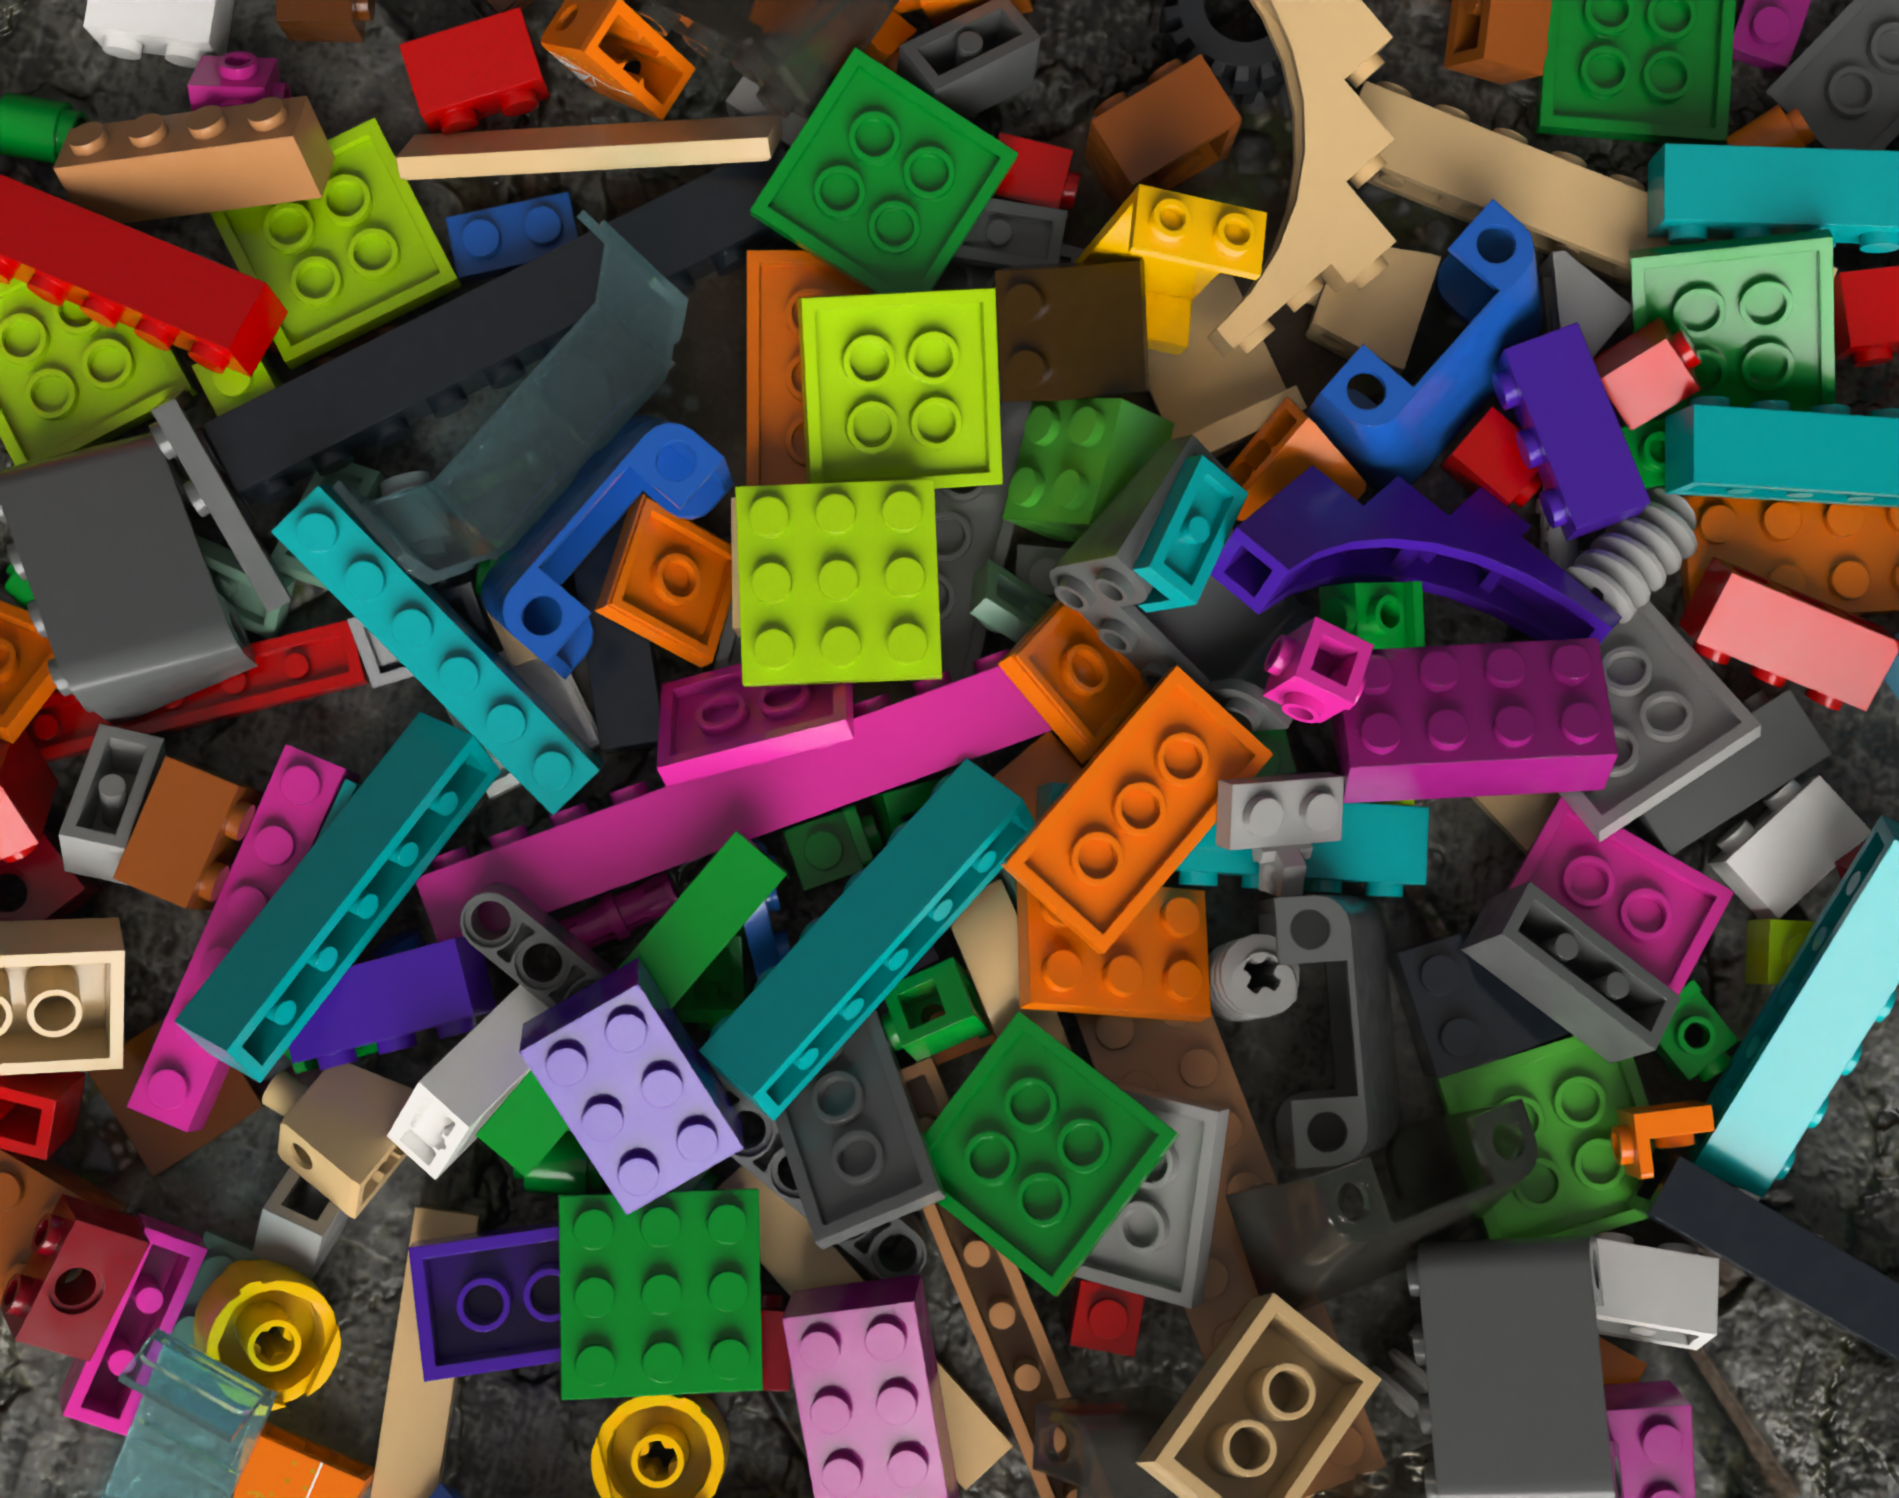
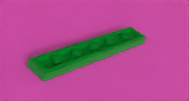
M737 829L618 969L639 957L670 1007L673 1008L788 872ZM530 1070L475 1135L527 1178L569 1127Z

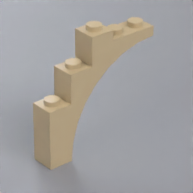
M1249 0L1261 17L1282 66L1292 111L1293 168L1285 214L1269 256L1262 267L1261 276L1253 281L1241 302L1207 337L1223 357L1237 345L1247 354L1275 330L1274 326L1268 321L1269 317L1284 304H1287L1293 312H1296L1324 287L1316 278L1318 275L1323 278L1335 293L1351 281L1360 290L1389 265L1381 255L1397 241L1347 183L1349 180L1356 189H1359L1387 163L1380 156V153L1395 140L1346 82L1348 80L1356 89L1385 63L1378 53L1393 38L1362 0Z

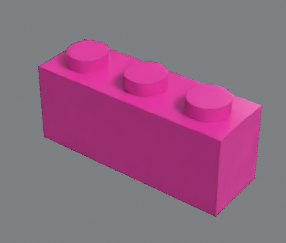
M138 1213L136 1219L150 1244L90 1362L74 1358L58 1394L63 1416L127 1436L208 1250L200 1234Z

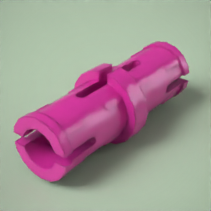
M664 871L646 880V882L617 895H614L612 891L599 896L600 903L558 923L587 947L593 949L616 938L623 942L633 937V930L663 916L679 898V895L668 873Z

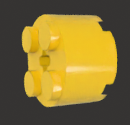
M239 1260L228 1265L202 1295L193 1321L194 1345L213 1381L231 1401L253 1410L273 1411L286 1407L285 1403L293 1401L304 1394L308 1397L318 1390L329 1378L340 1353L341 1337L335 1313L313 1280L311 1281L302 1273L288 1266L269 1260ZM271 1327H277V1330L274 1334L263 1333L259 1337L258 1341L256 1340L262 1331L268 1332Z
M705 1393L622 1398L599 1429L591 1453L592 1477L600 1497L712 1498L721 1483L729 1459L730 1443L726 1423L718 1408L707 1398ZM655 1441H661L665 1449L673 1448L676 1453L668 1467H663L659 1457H648L647 1453H649Z

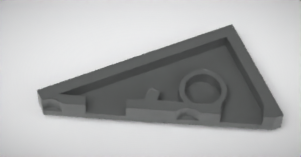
M185 387L164 398L151 410L157 420L149 425L151 433L168 460L178 456L190 477V480L184 482L183 486L192 505L201 517L211 513L267 612H270L290 602L292 598L274 560L271 557L268 558L251 527L256 524L243 497L237 493L208 434L203 427L195 430L184 412L197 405L188 387Z

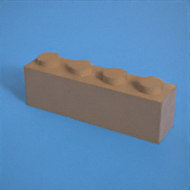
M307 96L285 99L267 97L249 104L227 107L208 105L191 112L162 116L151 113L133 120L105 124L99 122L81 124L76 128H70L53 169L73 204L125 224L322 198L335 156Z

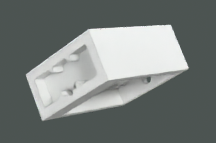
M519 985L418 1082L387 1137L436 1180L478 1138L475 1135L530 1071L529 1066L519 1053L523 1023L549 1008Z

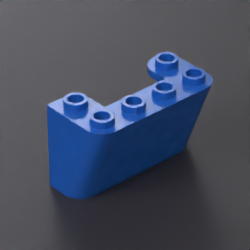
M1494 199L1487 204L1449 247L1448 251L1450 254L1442 262L1436 273L1435 287L1438 297L1448 309L1468 325L1466 329L1414 387L1363 344L1324 387L1306 412L1309 418L1319 427L1366 483L1378 491L1385 488L1397 476L1401 477L1409 485L1414 484L1495 392L1492 374L1498 372L1496 364L1503 350L1543 335L1544 316L1535 249L1531 234L1520 221ZM1362 373L1371 374L1378 378L1384 389V398L1381 404L1377 406L1359 391L1348 389L1347 385L1350 379Z
M642 415L625 418L614 427L488 572L482 582L481 589L484 608L493 619L561 677L566 679L584 659L593 645L594 629L589 618L591 612L561 586L643 492L668 513L679 519L693 520L704 517L713 510L734 486L725 457L695 431L683 424Z

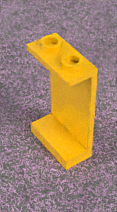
M1139 184L1074 263L1144 260L1148 349L1180 356L1188 348L1193 299L1219 273L1257 280L1261 276L1267 212Z

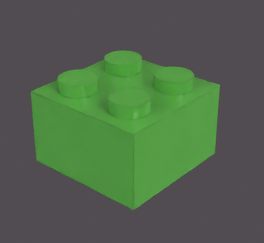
M1122 398L1032 401L1029 416L1025 422L1024 435L1014 474L1009 484L1008 497L1002 519L1055 541L1076 542L1164 442L1171 439L1175 423Z

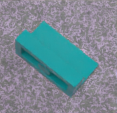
M1203 454L1185 459L1132 569L1153 586L1147 599L1138 604L1146 613L1197 605L1248 496L1246 490Z

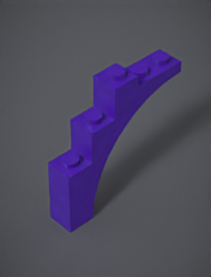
M1314 465L1309 467L1235 528L1211 572L1213 578L1258 615L1287 596L1322 585L1359 582L1422 581L1424 592L1450 598L1492 615L1537 641L1598 638L1600 646L1622 619V616L1526 541L1523 537L1531 525L1482 486L1449 516L1399 476L1363 506Z

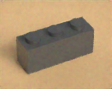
M1760 688L1741 699V703L1761 724V736L1631 821L1630 823L1639 837L1672 856L1830 756L1832 753L1790 689L1768 696L1764 688Z
M1530 881L1488 898L1461 948L1464 953L1609 1063L1655 1051L1681 999L1673 990Z

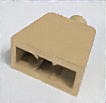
M1390 247L1381 255L1389 265L1360 290L1351 281L1335 293L1323 278L1318 275L1316 278L1324 287L1306 302V304L1314 307L1305 336L1348 361L1364 344L1400 375L1405 369L1441 256Z
M349 1063L325 1069L311 1086L282 1070L271 1080L263 1094L262 1104L284 1116L280 1124L277 1150L281 1160L353 1219L357 1218L407 1156L404 1151L387 1137V1134L414 1090L410 1087Z

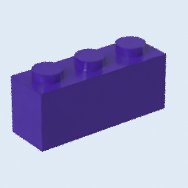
M1578 322L1504 349L1496 364L1498 372L1492 374L1493 386L1501 406L1505 410L1513 408L1522 430L1516 433V442L1523 462L1528 469L1537 467L1545 487V491L1539 494L1540 502L1549 525L1553 529L1560 526L1567 542L1640 515L1651 501Z
M457 937L351 966L290 1044L289 1051L292 1064L317 1059L319 1070L321 1071L359 1061L356 1048L376 1043L379 1055L418 1045L415 1033L436 1027L439 1039L472 1031L477 1026L476 1016L491 1013L497 1007L484 955L473 947L465 937Z

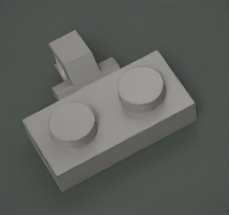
M1332 772L1218 780L1216 846L1227 850L1252 849L1253 861L1259 863L1258 889L1260 891H1265L1277 897L1302 896L1306 873L1304 859L1311 858L1313 850L1311 843L1341 841L1344 776Z

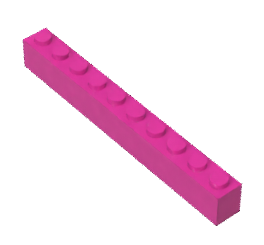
M1006 649L973 661L977 674L956 682H952L949 671L942 672V679L920 680L912 683L916 696L892 704L887 692L854 704V739L839 742L827 748H816L773 759L764 764H753L714 774L702 780L678 783L653 792L649 791L645 780L609 793L613 806L589 814L586 803H582L557 812L554 815H549L553 828L529 836L524 824L488 837L493 850L469 858L465 846L438 855L430 863L432 872L421 875L416 881V885L437 942L464 937L460 926L461 912L467 901L485 885L495 882L509 884L522 892L544 912L548 913L717 852L737 829L750 840L960 764L966 758L971 760L1051 731L1052 728L998 665L1002 658L1010 651V649ZM487 901L480 904L478 915L486 928L492 931H499L510 927L511 918L509 912L502 904L495 901Z

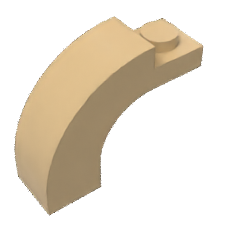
M996 875L950 926L994 1036L997 1040L1016 1013L1020 1011L1071 1050L1056 1011L1020 1009L1017 914L1002 879L998 880Z

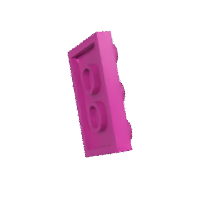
M742 663L661 684L657 770L666 787L690 780H702L714 774L753 764H764L773 759L816 748H827L836 743L854 739L853 683L744 687L742 685Z
M1561 796L1553 805L1507 888L1509 890L1529 881L1678 995L1681 993L1734 894V891L1623 828L1599 842Z

